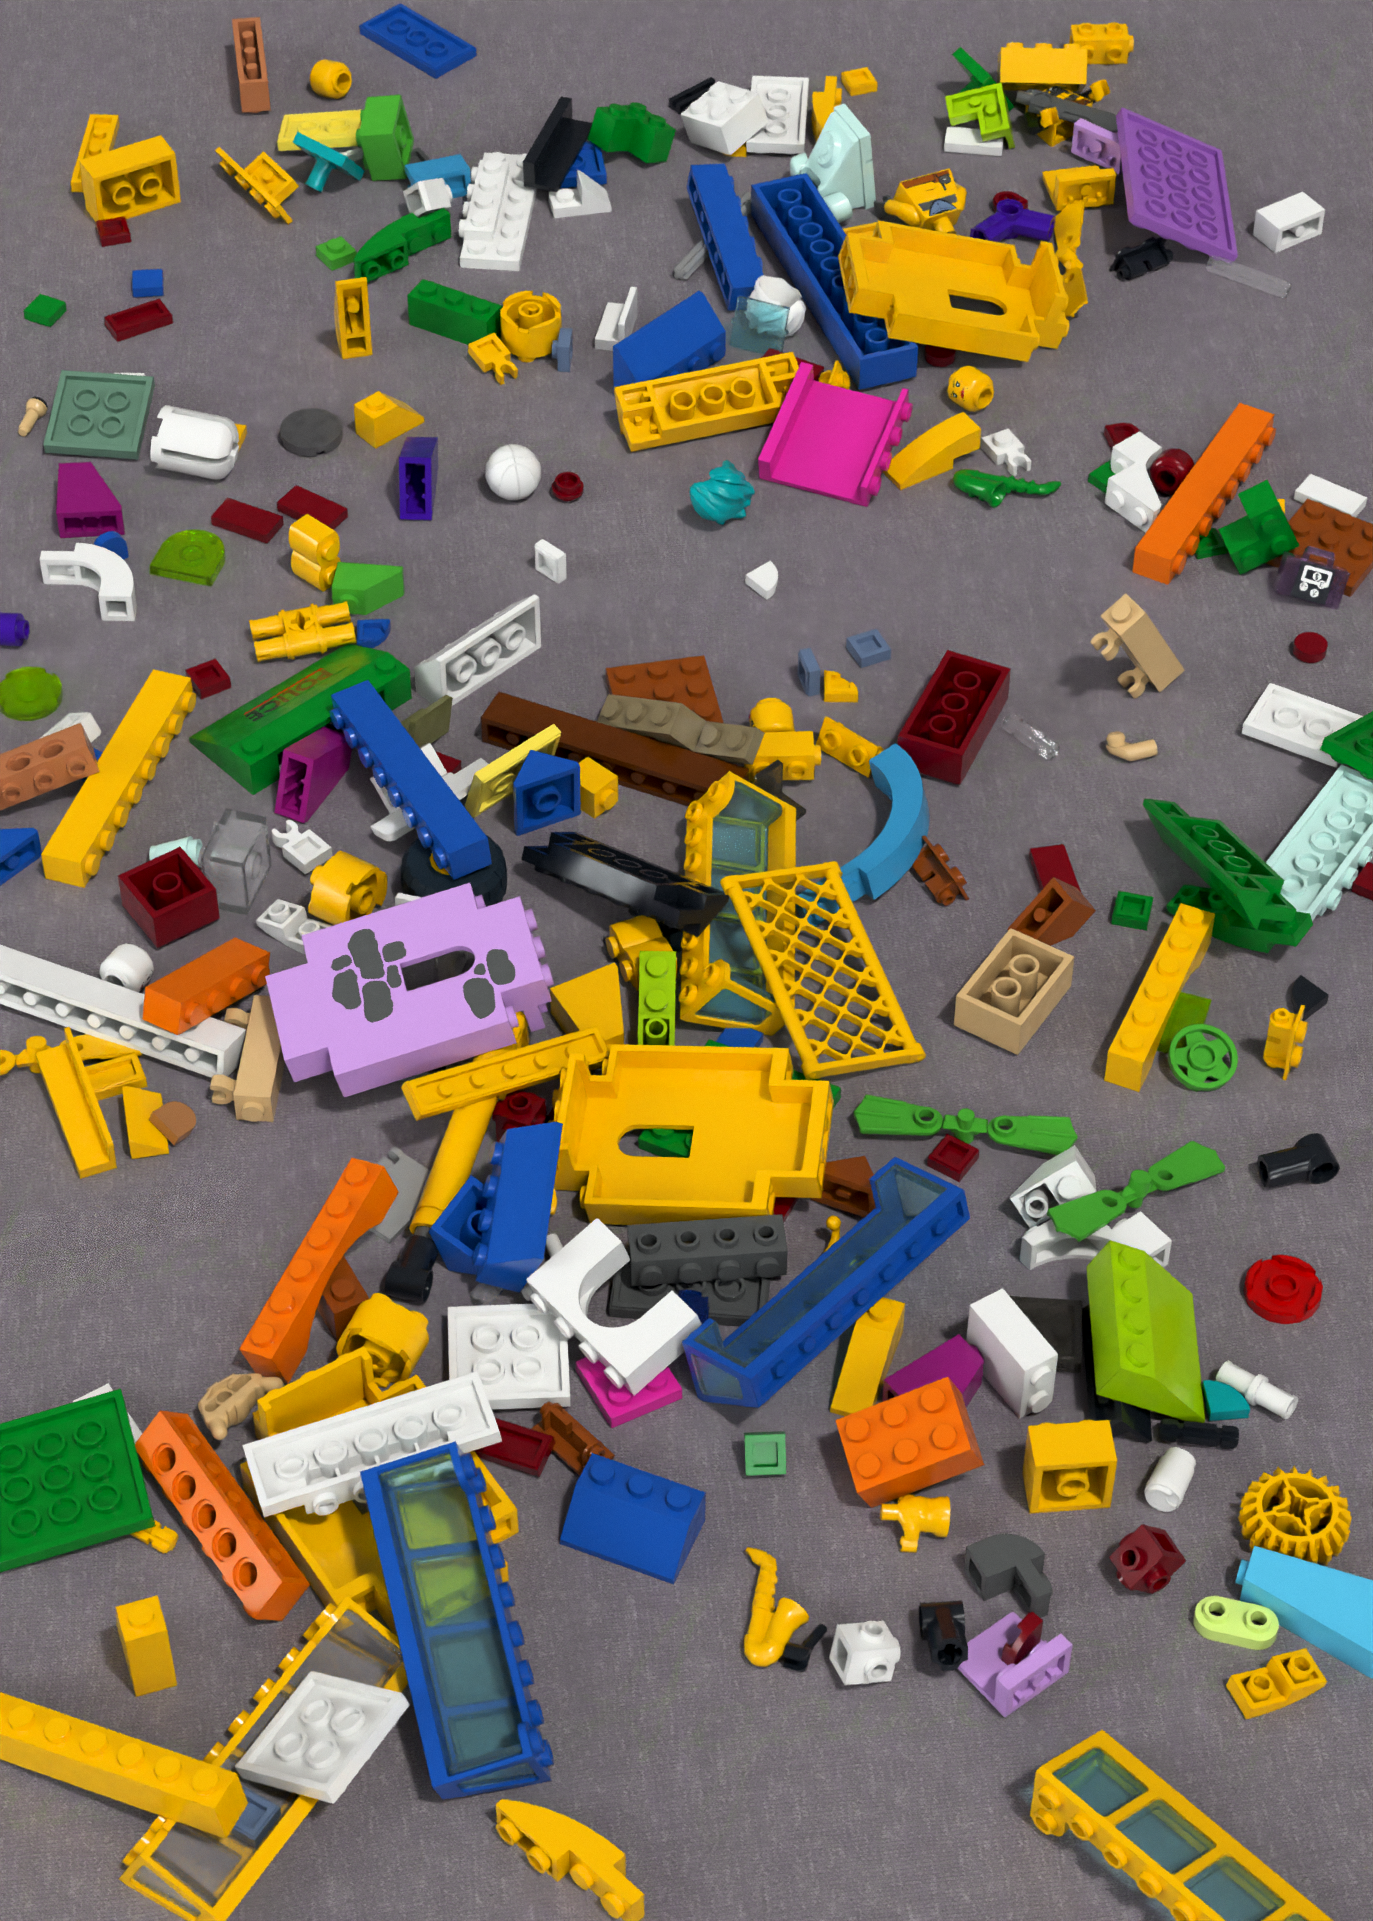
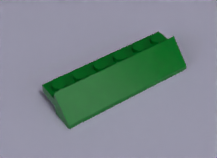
M1144 799L1143 807L1161 839L1256 932L1260 921L1268 924H1276L1277 921H1293L1297 909L1280 894L1285 880L1221 820L1190 817L1175 802Z

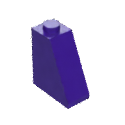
M406 437L399 455L400 519L432 520L438 475V437Z

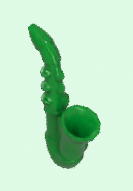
M972 469L958 470L953 476V483L956 488L964 493H969V496L972 498L979 497L980 501H986L992 508L998 507L1005 498L1006 493L1010 494L1011 491L1044 496L1054 493L1061 486L1060 481L1036 484L1035 480L1027 482L1022 477L1018 480L1015 479L1014 475L1009 477L1004 475L997 476Z

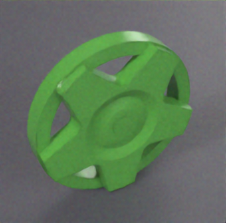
M1194 1024L1183 1028L1175 1035L1168 1049L1167 1059L1172 1073L1186 1088L1193 1091H1213L1221 1088L1228 1083L1237 1068L1238 1055L1234 1043L1226 1033L1211 1025ZM1202 1033L1210 1034L1217 1039L1207 1041ZM1185 1037L1186 1047L1176 1048L1177 1043ZM1227 1053L1230 1056V1068L1222 1061V1058ZM1180 1068H1184L1187 1071V1076L1181 1071ZM1206 1078L1215 1080V1082L1204 1083Z

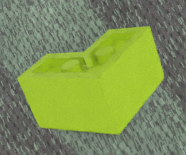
M1001 82L945 96L951 126L978 119L983 142L1006 136L1009 149L1015 148L1008 104Z

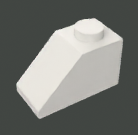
M443 178L423 180L403 191L409 213H414L418 218L441 208L447 210L452 207L450 203L453 199L449 185H445Z

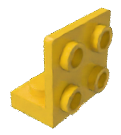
M1093 165L1042 172L1043 182L1056 211L1063 210L1067 205L1080 200L1085 203L1084 208L1110 205L1114 202L1116 173L1113 168L1100 169L1099 166Z

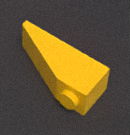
M366 277L335 281V329L342 359L373 355Z
M882 1297L856 1321L830 1407L831 1413L847 1416L876 1404L903 1333L905 1303Z

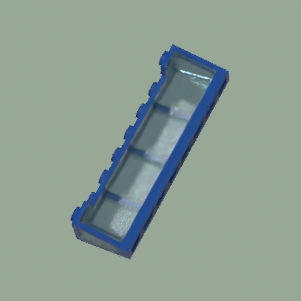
M897 1157L890 1160L869 1179L876 1208L860 1220L842 1238L832 1244L826 1252L811 1265L807 1266L802 1273L781 1289L738 1329L722 1341L718 1323L709 1318L682 1341L698 1399L703 1402L759 1408L970 1219L964 1189Z

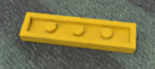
M90 114L70 182L72 192H83L79 160L113 150L120 126L119 115Z

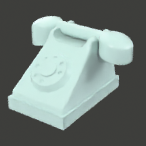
M845 103L835 106L834 111L830 113L809 159L805 152L791 158L790 173L791 176L808 174L838 223L851 219L853 217L852 209L864 207L869 209L874 207L876 195L873 161L871 160V135Z

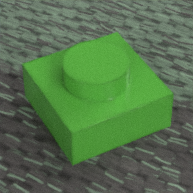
M342 236L330 239L316 246V256L331 271L353 263V259L357 254V251Z

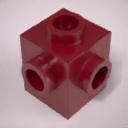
M517 1090L508 1093L504 1100H499L492 1115V1120L496 1122L497 1142L500 1141L507 1129L548 1123L550 1118L546 1115V1099L530 1092Z
M1144 1524L1135 1532L1126 1535L1120 1541L1119 1548L1109 1556L1118 1570L1116 1572L1117 1578L1126 1588L1132 1591L1138 1590L1151 1594L1166 1587L1171 1580V1576L1186 1562V1559L1164 1529Z

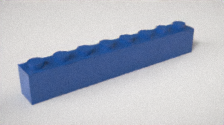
M369 680L332 694L333 709L330 710V717L336 729L342 728L351 749L356 747L364 767H370L373 770L378 786L387 789L392 805L395 808H401L408 827H415L422 846L425 849L430 848L432 850L434 860L439 869L445 868L452 879L455 880L491 865L492 860L488 837Z

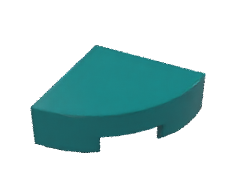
M1203 1380L1202 1393L1209 1421L1249 1418L1250 1407L1240 1392L1222 1382Z

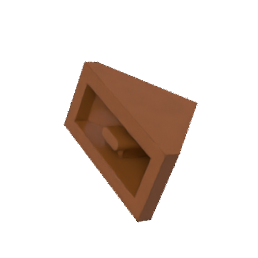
M866 1156L826 1162L822 1197L810 1198V1200L859 1216H867L876 1206L869 1180L874 1174Z

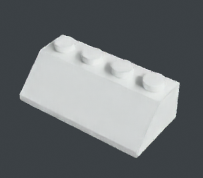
M534 594L511 604L414 667L416 693L432 704L444 695L451 696L453 698V706L541 648L539 597Z

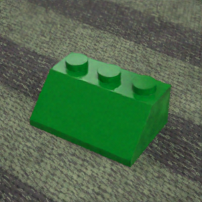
M422 279L407 295L409 325L467 345L492 333H495L499 339L501 338L500 309H502V305Z

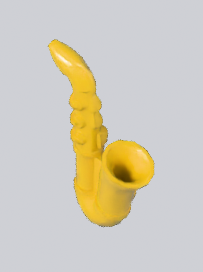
M747 1547L746 1553L753 1563L760 1566V1571L751 1607L752 1616L748 1632L744 1637V1655L753 1665L767 1667L776 1663L784 1654L786 1645L790 1638H792L794 1631L809 1621V1615L798 1603L785 1597L779 1599L778 1607L775 1613H772L775 1609V1599L772 1596L776 1594L775 1584L778 1582L776 1559L763 1550Z

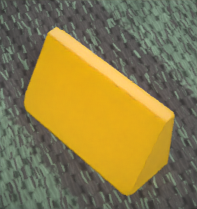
M122 1086L131 1158L136 1159L169 1154L167 1138L149 1120L152 1112L163 1106L161 1093Z

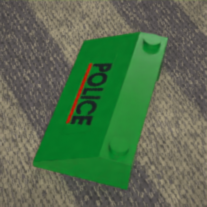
M346 644L189 737V742L248 792L255 795L279 780L278 754L332 722L330 717V710L333 709L332 694L369 680L392 711L412 699L410 669L389 652Z

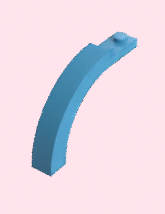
M896 743L869 760L875 786L892 801V809L884 829L874 842L860 855L840 867L843 873L842 881L852 902L865 894L875 900L899 881L919 856L925 844L922 836L925 835L927 837L929 831V806L919 770L908 753ZM823 878L816 884L823 885L826 881V878ZM806 889L798 895L810 902L814 901L817 897L816 893L810 889ZM821 897L817 902L820 908L832 914L837 913L839 910L836 900ZM795 904L799 918H804L807 910ZM811 914L807 921L809 924L817 926L825 921V919L816 914Z

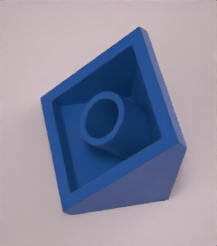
M530 750L513 783L514 830L517 836L581 815L580 765L578 762Z
M472 1175L432 1225L429 1233L449 1271L476 1275L477 1266L472 1265V1259L476 1245L481 1243L483 1232L478 1231V1221L482 1210L487 1207L488 1198L483 1197L484 1184Z

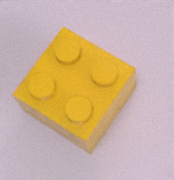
M1082 1420L1080 1422L1060 1424L1046 1422L1028 1426L1022 1474L1030 1514L1111 1507L1117 1456L1109 1420Z

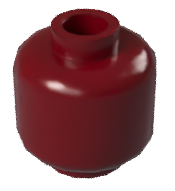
M1170 448L1164 450L1154 460L1149 470V477L1157 491L1173 495L1195 464L1187 452L1177 448Z

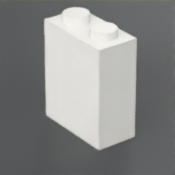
M1003 1288L970 1304L966 1342L969 1345L976 1346L981 1352L984 1359V1377L1019 1419L1032 1412L1038 1413L1044 1410L1053 1399L1058 1353Z

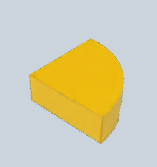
M824 670V702H858V689L853 682L850 683L841 678V674L838 672Z

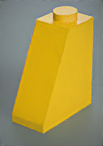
M615 962L550 988L552 1000L550 1002L551 1014L565 1034L597 1026L609 1052L611 1044H624L619 973ZM602 1065L591 1068V1070H595L599 1067H602Z
M158 1595L116 1606L117 1629L136 1697L177 1686L168 1631Z

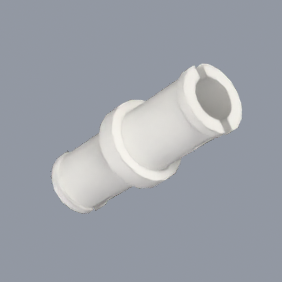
M1229 1360L1224 1362L1218 1371L1216 1381L1236 1389L1245 1397L1247 1403L1252 1406L1259 1404L1281 1416L1284 1420L1292 1415L1297 1406V1396L1291 1395L1268 1383L1269 1379L1262 1374L1255 1376L1234 1365Z

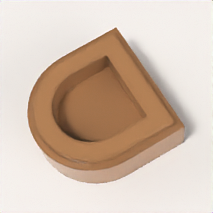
M176 1101L168 1102L156 1109L149 1118L151 1123L173 1145L187 1138L196 1124V1116L193 1110L186 1104Z

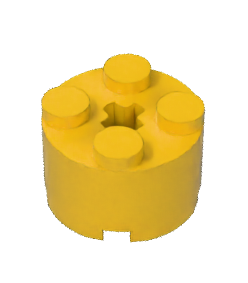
M521 291L508 296L503 301L502 309H500L502 343L521 362H532L537 357L551 354L553 340H558L560 328H562L561 305L554 296L542 292V296L533 295V291Z
M340 850L324 866L318 865L313 870L310 883L314 886L308 905V913L332 925L371 914L376 904L382 906L387 892V875L379 870L380 868Z
M375 1293L369 1300L363 1301L358 1306L337 1342V1354L341 1356L344 1353H351L364 1346L372 1357L374 1382L378 1387L387 1388L390 1382L396 1383L409 1379L429 1343V1335L426 1330L428 1320L420 1312L409 1311L403 1306L392 1302L386 1295Z

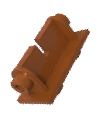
M925 835L922 836L926 846L921 849L919 856L911 867L914 868L923 882L935 874L925 884L938 903L950 905L954 902L955 896L960 893L965 900H968L969 898L962 887L967 882L956 866L951 869L947 866L946 863L950 859L939 843L933 846Z
M549 1401L541 1407L539 1413L542 1415V1421L531 1429L554 1436L556 1443L552 1451L577 1474L581 1475L592 1453L611 1460L615 1457L600 1440L585 1429L559 1403L553 1404Z

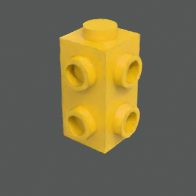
M1117 22L1109 24L1082 23L1071 25L1069 44H1080L1081 49H1088L1087 64H1127L1128 52H1133L1134 37L1129 35L1127 24Z
M813 731L764 732L765 734L753 765L744 764V767L749 769V781L814 780L815 766H821V746L814 745Z

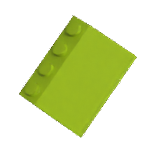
M1109 1240L1086 1266L1096 1395L1184 1421L1204 1423L1205 1413L1193 1294L1145 1251Z

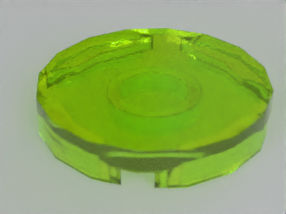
M22 667L12 670L5 675L6 679L0 683V712L14 720L34 721L45 718L55 712L62 703L63 689L58 676L54 673L53 676L46 673L44 668Z

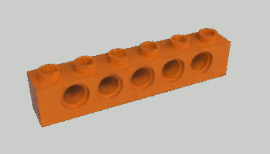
M160 1410L135 1443L137 1453L143 1460L144 1468L153 1474L162 1487L163 1495L174 1504L181 1514L184 1525L196 1535L202 1544L203 1552L214 1561L222 1573L224 1582L235 1591L242 1601L245 1612L256 1620L283 1621L310 1586V1583L190 1416L184 1413Z

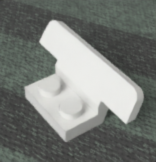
M431 743L419 747L459 800L468 795L474 773L488 765L484 759L479 758L455 774L447 773ZM372 776L370 780L390 814L370 827L376 836L385 841L397 840L415 827H408L401 808H395L392 805L387 789L385 787L380 788L374 776Z

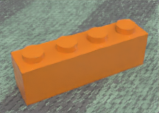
M234 937L146 986L143 1020L176 1035H180L266 985L265 976L270 975V952Z

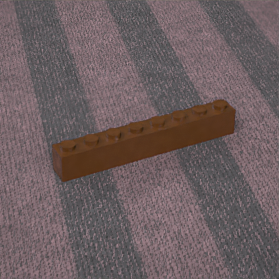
M502 692L497 693L481 716L482 742L511 751L550 725L555 724L561 731V737L554 756L578 763L589 757L617 775L618 785L685 806H689L693 801L699 800L708 791L713 782L719 781L729 771L749 782L748 768ZM735 785L732 798L721 813L736 815L749 792Z

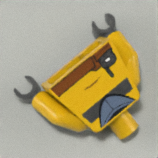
M950 168L899 182L894 200L889 195L883 197V202L874 201L875 215L877 217L894 215L913 227L956 234L953 225L957 223L960 213L965 208L967 190L957 184L956 179H953Z

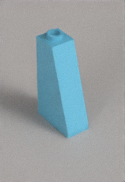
M1254 1546L1250 1561L1242 1559L1235 1583L1243 1585L1240 1601L1267 1607L1277 1616L1280 1626L1364 1675L1373 1678V1580Z

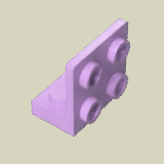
M1082 118L1076 121L1073 129L1071 153L1106 169L1113 168L1115 173L1120 174L1122 172L1118 132H1110Z
M1014 1612L1009 1613L967 1643L968 1660L962 1662L958 1667V1670L1004 1717L1010 1715L1069 1672L1072 1644L1062 1634H1059L1049 1642L1041 1640L1017 1665L1015 1663L1005 1664L1001 1660L1005 1644L1010 1645L1022 1632L1017 1627L1022 1619Z

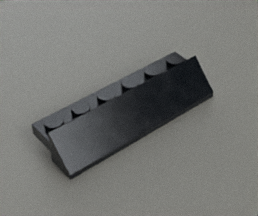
M551 832L548 846H524L521 859L535 865L534 870L550 875L563 883L574 885L585 890L587 893L598 895L616 905L624 906L636 911L640 915L653 918L664 923L666 926L677 928L696 937L711 923L729 902L730 898L723 891L577 832Z

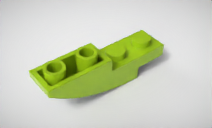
M640 951L637 1045L675 1046L676 951Z

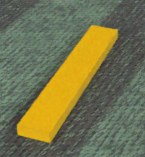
M593 1026L409 1080L401 1086V1089L416 1121L560 1078L561 1070L568 1066L570 1053L585 1054L588 1067L591 1069L601 1066L604 1059H609L610 1052L598 1027Z

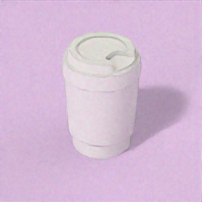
M1171 1447L1161 1456L1144 1490L1146 1501L1153 1508L1163 1512H1171L1182 1503L1196 1465L1194 1457L1188 1451Z

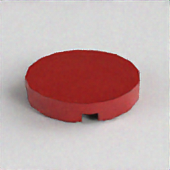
M1282 1254L1272 1255L1271 1259L1262 1262V1258L1256 1261L1247 1271L1243 1291L1246 1302L1258 1316L1269 1322L1279 1324L1300 1323L1312 1317L1320 1306L1323 1290L1321 1279L1319 1281L1315 1275L1316 1271L1310 1264L1297 1257Z

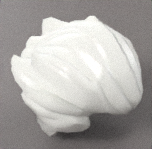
M764 275L756 280L754 291H752L747 301L749 302L747 305L748 310L745 311L747 318L750 320V328L754 329L756 327L760 334L767 331L769 334L781 338L793 335L800 329L806 312V305L801 301L802 295L799 290L791 287L783 278Z

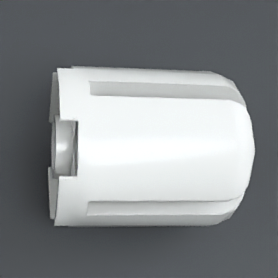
M168 405L161 408L157 418H162L163 420L157 437L152 436L151 461L158 463L155 468L213 480L226 477L232 470L238 457L239 433L235 423L223 416Z

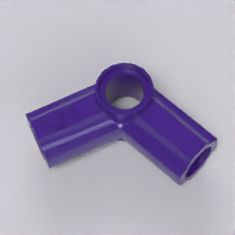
M1004 199L999 201L994 214L970 230V237L999 242L1002 239H1014L1021 235L1049 242L1055 226L1054 215L1023 209V205L1017 200Z

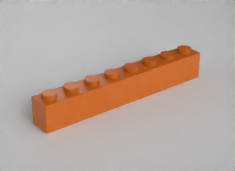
M1243 403L1237 405L1135 547L1133 573L1167 585L1175 574L1180 575L1182 573L1187 557L1189 555L1193 556L1198 548L1200 535L1207 537L1213 520L1221 517L1227 500H1233L1239 483L1247 480L1253 463L1258 464L1265 446L1272 444L1276 434V428H1273L1274 414Z

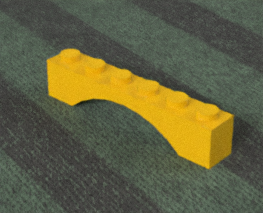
M1180 904L1108 1050L1104 1081L1140 1092L1151 1069L1175 1003L1190 975L1195 969L1199 968L1211 944L1214 913Z

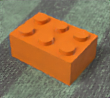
M949 1377L835 1420L856 1492L871 1508L984 1465L962 1393Z

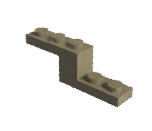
M612 694L607 695L597 722L638 735L653 737L658 741L715 759L753 765L765 734L757 727L706 721L682 703Z

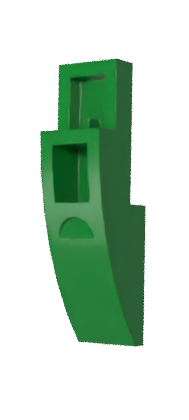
M445 208L420 218L414 213H410L381 229L362 246L354 257L355 278L366 277L368 283L409 265L408 256L452 238L450 213Z
M1183 885L1166 905L1168 912L1174 916L1181 903L1214 913L1212 937L1235 946L1269 953L1275 944L1296 947L1313 926L1310 913L1296 912L1292 922L1277 921L1276 924H1268L1260 921L1256 932L1212 888L1195 885Z

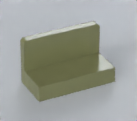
M444 695L427 708H421L400 722L419 747L427 743L432 744L449 732L453 699L451 696Z

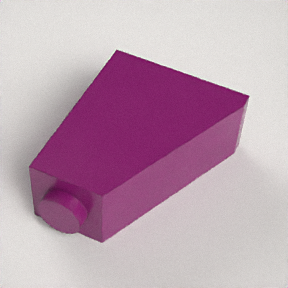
M91 462L59 463L56 516L60 538L95 537L108 531H115L120 535H125L122 506Z
M323 727L284 749L274 813L301 823L308 822L349 769L352 749L348 745L343 733Z
M958 1334L885 1378L882 1402L949 1377L962 1393L967 1408L982 1384L983 1356L976 1346L969 1345Z

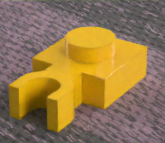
M495 333L468 344L469 355L484 373L493 370L495 372V379L500 385L504 384V372L511 374L513 379L518 377L517 367L510 362L511 352Z

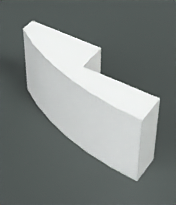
M277 899L256 920L257 926L267 934L305 955L302 935L333 926L308 918L305 907Z

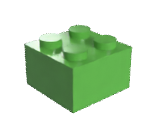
M401 95L367 97L365 109H362L360 113L361 126L360 129L356 130L357 145L363 149L364 167L369 169L372 181L406 179L405 165L410 162L414 137Z

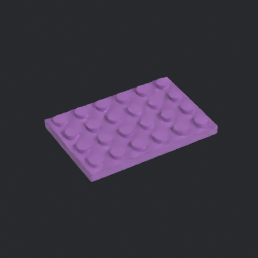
M1122 107L1116 115L1129 222L1138 228H1145L1155 232L1164 239H1172L1179 242L1190 250H1198L1205 253L1216 261H1224L1232 265L1238 257L1222 150Z

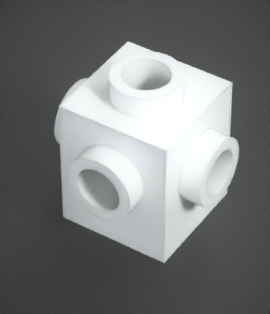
M884 1621L838 1624L829 1659L844 1685L891 1681L895 1664L900 1659V1645L898 1640L892 1636Z

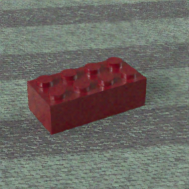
M946 651L898 735L897 744L913 759L919 773L961 785L1008 700L1011 668L953 651Z

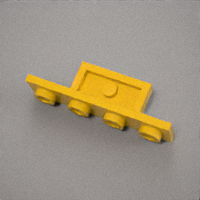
M220 147L215 150L222 159L219 163L222 169L230 177L236 174L234 177L236 182L245 191L250 188V195L260 205L265 202V209L274 219L280 216L288 225L293 221L280 204L299 186L275 161L263 151L243 170Z

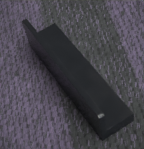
M560 97L523 160L524 186L557 192L586 143L592 123L573 119L572 98Z
M1087 1305L1081 1308L1089 1420H1109L1113 1438L1129 1431L1144 1443H1149L1152 1441L1150 1410L1096 1395L1090 1307Z

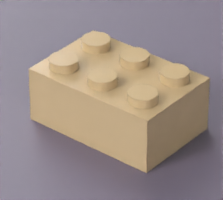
M1010 928L956 995L954 1026L1018 1055L1071 987L1074 956Z

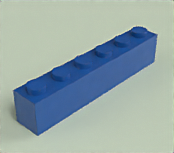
M725 164L691 165L686 188L728 311L747 310L749 303L747 301L752 291H754L756 280L764 274L762 271V259L757 257L755 251V239L753 236H750L748 231V219L746 216H743L741 211V199L739 196H736L734 191V179L732 176H729Z

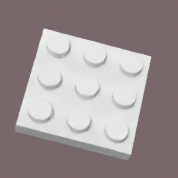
M534 1304L448 1307L449 1380L478 1371L492 1410L541 1408L549 1401L553 1404L559 1403L562 1407L570 1406V1381L567 1337L555 1325L554 1320L557 1318L550 1311L544 1315Z
M310 1671L236 1764L235 1768L243 1779L334 1804L389 1731L395 1726L396 1722L409 1707V1703L403 1693Z

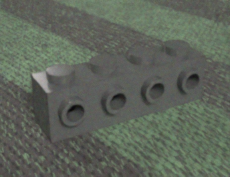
M782 1214L627 1225V1250L630 1258L631 1286H655L658 1284L682 1282L695 1283L697 1281L710 1280L730 1281L738 1278H770L787 1275L788 1250Z

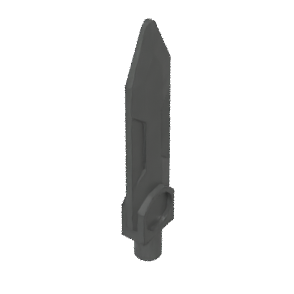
M1036 89L1033 90V94L1018 90L1015 102L1028 105L1029 112L1040 115V111L1056 107L1059 119L1075 123L1082 118L1110 132H1118L1116 115L1113 113L1054 97L1050 93Z

